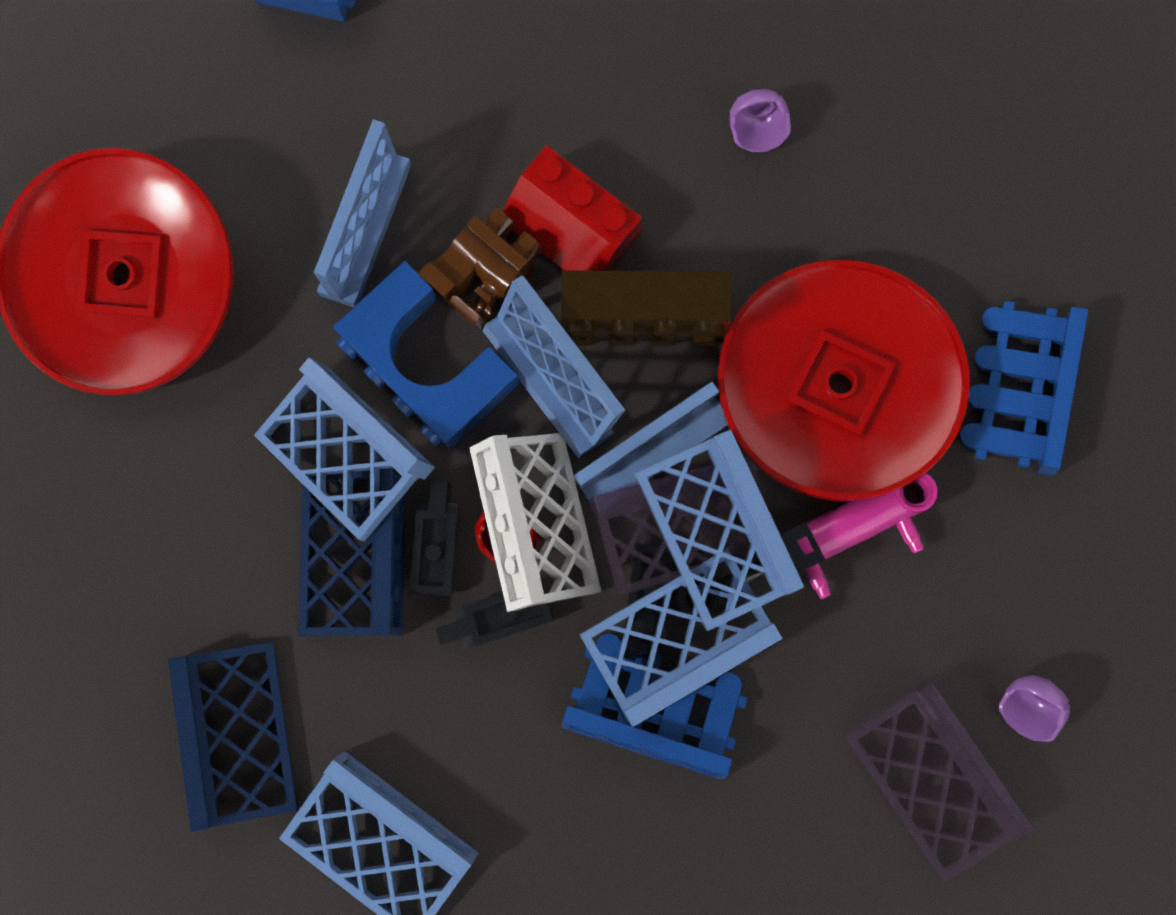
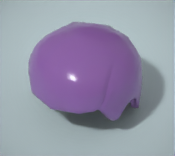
M769 89L751 90L737 97L730 110L729 121L734 142L739 147L750 152H767L781 146L790 135L791 124L787 103L782 95H778L776 91Z
M1036 675L1020 677L1013 681L999 703V711L1011 728L1018 734L1033 741L1050 742L1056 738L1069 718L1071 707L1068 704V698L1051 680Z

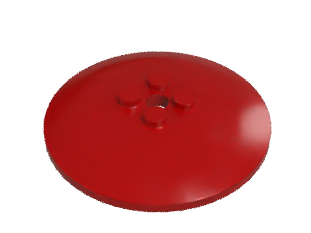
M124 148L93 149L71 155L48 167L35 177L15 200L5 218L0 231V312L11 337L24 355L42 372L64 385L84 392L101 395L136 394L162 386L179 377L204 355L216 338L227 315L233 288L234 265L230 240L224 222L206 192L191 177L171 163L158 157ZM125 263L129 268L130 276L125 284L119 286L114 280V271L118 265Z
M829 260L810 263L789 270L766 283L747 300L732 321L723 342L718 367V390L724 418L738 446L766 475L789 489L818 499L859 501L885 496L906 487L927 473L942 458L953 443L964 420L969 399L970 377L967 355L954 323L941 305L925 289L909 278L879 265L853 260ZM834 375H843L850 380L851 390L843 394L836 393L831 389L829 379Z

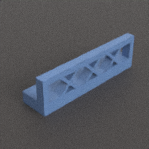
M713 382L574 475L575 483L597 515L640 487L634 475L635 473L701 444L728 427L721 404L717 400L719 390ZM656 473V474H654V475L648 477V478H647L648 481L651 480L652 478H654V477H655L656 475H658L659 473Z

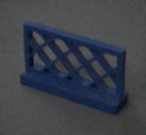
M394 468L380 469V491L391 490L402 477ZM370 470L353 472V487L360 479H370ZM343 473L326 475V480H329L338 489L334 496L343 495V485L338 481L343 480ZM303 485L298 636H403L405 494L372 532L369 540L361 547L348 533L349 530L344 525L341 526L329 513L330 511L325 506H322L315 499V496ZM370 499L363 505L358 501H353V506L358 510L353 515V519L356 522L363 516L367 519L370 515L368 512L370 510ZM314 507L318 510V512L315 515ZM325 518L337 532L321 547L314 539V527ZM344 538L357 552L341 568L328 553ZM313 548H314L315 551L317 552L314 556H313ZM371 548L372 557L367 553ZM361 558L372 567L371 578L362 588L347 574ZM324 559L336 574L320 588L313 581L312 575L313 568ZM343 579L356 594L340 609L327 594ZM312 590L316 593V595L313 598ZM370 590H371V599H370L369 596L367 595V593H368ZM361 599L371 609L370 627H357L346 616ZM322 600L333 611L335 616L324 627L311 628V611ZM342 621L347 627L335 626Z
M269 642L192 656L169 658L168 664L190 831L194 832L209 829L210 827L297 811L274 643ZM266 652L268 670L258 683H255L238 671V668L248 655ZM240 657L234 666L223 660ZM217 661L230 671L216 690L213 691L200 681L198 664ZM234 674L254 687L239 708L219 695ZM268 677L270 680L271 693L262 688L263 684L268 679ZM202 689L211 695L205 704L203 703ZM258 691L273 701L274 712L264 725H261L243 712ZM215 699L235 712L221 733L206 724L205 712ZM239 716L260 730L246 750H243L225 737ZM274 719L276 722L277 735L268 729V727ZM208 732L216 737V740L210 747ZM264 733L279 743L280 754L270 768L249 754ZM221 741L241 754V757L227 776L214 768L211 762V754ZM245 758L266 772L252 793L231 780ZM280 761L282 764L283 777L274 772V769L277 767ZM213 774L223 780L216 791ZM269 776H272L285 785L287 803L268 806L255 797V795ZM226 784L247 797L237 813L219 816L216 798ZM251 801L261 807L245 811Z

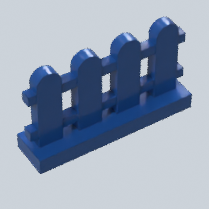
M1004 301L1003 308L991 307L984 312L981 319L982 328L986 332L997 334L996 346H982L974 356V364L977 369L990 373L988 385L977 384L970 388L968 405L974 410L983 411L981 424L970 423L965 425L960 432L959 440L963 447L976 451V459L985 460L987 453L1019 458L1017 466L1024 468L1029 467L1030 461L1039 462L1037 473L1055 476L1061 467L1089 309L1071 307L1066 318L1056 317L1057 309L1047 308L1045 315L1013 310L1015 302ZM1008 336L1039 341L1038 354L1007 349ZM1051 344L1060 345L1058 357L1049 356ZM1001 375L1033 380L1031 393L999 387ZM1044 382L1053 384L1051 396L1042 395ZM994 414L1026 419L1024 432L992 427ZM1037 421L1046 423L1044 436L1035 434Z
M613 634L602 635L596 644L600 654L618 657L621 646L619 638ZM586 648L583 658L590 659L591 663L583 688H573L571 699L578 701L577 707L567 706L561 728L716 779L723 780L728 776L732 759L723 756L724 749L732 751L736 739L728 737L736 707L744 709L747 702V697L740 695L742 683L736 674L730 672L722 674L717 679L715 687L705 684L664 708L662 715L656 713L632 727L617 700L606 697L609 686ZM658 650L652 667L655 669H659L661 664V655ZM623 658V660L647 666L648 659L636 658L633 661ZM604 660L613 675L616 663ZM621 665L620 670L631 673L624 694L627 697L641 688L645 671ZM651 673L648 684L662 675ZM696 694L711 699L703 728L687 724ZM602 709L617 713V720L614 721L601 717ZM643 722L659 727L657 734L641 730ZM683 736L699 740L697 748L682 743Z

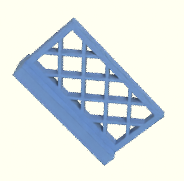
M372 120L314 270V274L320 282L316 291L319 296L351 307H355L360 302L412 165L409 158L396 154L386 125L383 122Z
M522 275L513 280L497 317L485 324L483 333L508 366L518 375L520 382L579 459L612 436L614 432L611 428L625 409Z
M309 357L299 368L304 376L254 436L358 540L365 542L418 478L425 480L435 467L328 366ZM311 389L317 394V412L301 413V399ZM341 417L343 419V437L326 439V418ZM317 419V440L300 442L301 421ZM291 422L290 443L277 444L270 436L281 423ZM353 430H354L358 435L353 436ZM367 442L370 445V463L353 465V443ZM343 445V466L326 468V446ZM317 447L316 469L304 470L300 466V449ZM380 456L386 461L380 462ZM394 468L402 477L391 490L380 491V469ZM370 470V492L353 494V472ZM343 473V495L330 496L326 492V475ZM370 499V515L360 526L353 519V501ZM338 502H343V508L338 504Z
M731 429L634 474L706 631L781 596L804 588ZM705 451L708 452L714 464V470L709 482L686 474L692 457ZM685 461L681 471L670 468ZM661 471L679 477L671 500L654 494L647 478ZM718 475H719V477H720V480H721V482H722L724 488L721 487V486L715 485V482H716V479H717V476H718ZM684 479L707 488L699 510L676 502ZM712 490L727 495L733 505L727 521L704 513ZM658 502L669 505L665 516ZM673 508L697 516L689 539L672 533L668 522ZM736 514L740 520L742 527L733 524ZM702 518L725 527L717 550L694 541ZM731 529L747 535L751 545L745 560L723 552ZM676 541L686 544L683 555ZM692 547L715 555L707 578L691 573L686 562ZM754 553L760 563V566L751 563ZM720 558L743 565L735 589L712 581ZM749 568L764 573L772 590L759 597L741 592ZM694 580L704 583L701 594ZM710 586L733 594L727 611L711 618L704 603ZM739 597L750 600L735 607Z
M728 549L723 550L724 553L731 555ZM714 556L692 568L690 572L696 575L701 574V577L707 578ZM720 558L719 563L724 562L732 576L729 587L735 589L741 571L735 562ZM680 575L579 635L620 705L626 719L634 727L783 639L774 623L769 621L762 607L760 606L752 610L757 620L742 629L726 625V623L717 626L719 628L715 644L707 650L691 647L690 642L695 622L703 623L701 618L697 617L698 612L695 605H693L691 615L668 609L672 591L680 586L686 587ZM745 579L741 592L756 597ZM699 582V585H697L700 594L704 586L702 582ZM709 588V594L726 598L723 613L726 612L733 594ZM665 595L662 607L651 604ZM742 597L738 598V602L746 603L750 601ZM644 607L661 612L655 636L631 630L635 612ZM666 613L690 620L684 644L660 638ZM628 617L625 629L613 626ZM606 629L624 633L618 657L600 654L592 637ZM725 629L736 632L722 640ZM629 635L653 641L647 666L623 660ZM659 643L682 649L678 667L669 672L652 668ZM688 651L699 653L697 656L686 661ZM604 660L616 663L613 675ZM621 665L645 671L641 688L627 697L624 696L617 684ZM651 673L662 675L648 684Z
M344 751L328 765L323 773L324 776L279 839L377 915H401L399 901L421 899L423 915H436L479 855V852ZM330 783L344 793L346 809L325 811L323 793ZM353 801H355V802H356L357 804H359L361 807H355V808H354V802H353ZM316 804L317 813L309 814ZM370 813L378 819L380 835L359 837L356 814ZM347 816L351 839L330 842L327 819ZM318 820L322 843L308 845L295 835L302 822ZM387 827L393 830L394 833H388ZM404 839L410 843L413 849L414 861L393 863L390 841ZM381 842L385 865L364 867L360 845ZM352 846L356 869H339L333 863L331 849ZM323 850V855L317 851ZM421 853L427 856L428 859H422ZM438 865L452 875L445 887L427 889L424 867ZM416 868L419 891L398 893L394 871ZM386 872L390 895H373L367 890L365 875ZM357 876V881H358V882H356V881H355L354 879H352L351 877ZM438 896L430 907L428 897ZM385 903H391L392 909Z

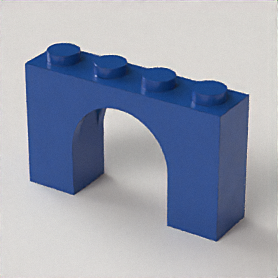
M404 261L333 326L334 330L341 337L336 344L352 361L359 356L368 365L363 372L379 389L386 384L395 393L396 396L391 401L407 418L414 413L424 425L419 428L420 432L435 447L442 442L450 450L520 383L518 375L490 347L480 354L457 377L441 385H419L409 381L400 374L396 365L395 353L401 335L437 301L433 289Z

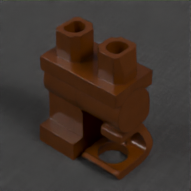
M499 208L494 209L482 221L474 216L467 224L468 227L456 236L451 246L433 264L428 262L418 273L437 295L452 308L454 307L482 332L485 324L491 321L492 313L497 305L495 301L498 298L505 299L513 280L522 275L527 281L532 277L534 271L531 265L542 251L540 243L525 231L511 246L505 242L503 238L515 225ZM480 278L483 284L474 290L477 297L472 301L465 302L462 297Z

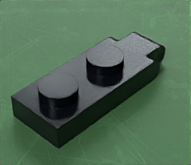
M635 543L627 606L673 580L675 562L668 547ZM665 595L651 604L662 607ZM645 607L635 612L631 630L655 636L661 612ZM667 613L660 636L661 639L665 640L667 637V628L669 620V614ZM628 617L625 618L624 629L626 627ZM629 635L628 640H631L629 657L648 659L653 641Z

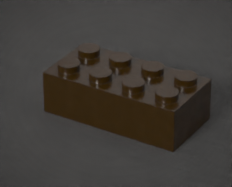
M562 270L561 325L576 346L594 345L595 340H611V344L615 346H632L636 344V340L652 341V345L661 347L676 345V341H693L694 346L710 347L717 345V341L724 340L731 322V271Z

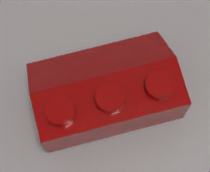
M547 145L521 174L502 210L515 225L511 232L518 237L524 231L528 232L540 243L542 247L540 254L561 270L610 271L641 233V216Z

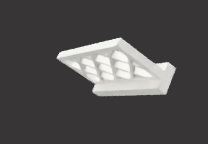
M559 433L507 438V435H496L469 447L507 612L602 592L566 442ZM544 445H552L555 457L553 467L539 456ZM511 448H514L526 459L520 471L514 467ZM533 465L547 477L541 489L527 478ZM554 484L563 491L565 501L562 507L548 496ZM521 488L536 499L530 511L523 507L520 494ZM542 506L546 507L556 516L551 529L537 519ZM563 524L567 525L573 532L574 542L571 547L558 537ZM531 528L545 539L539 553L532 545ZM552 546L566 556L560 570L547 560ZM573 564L582 570L585 582L584 587H579L568 578ZM541 569L555 580L550 592L544 594L539 573Z

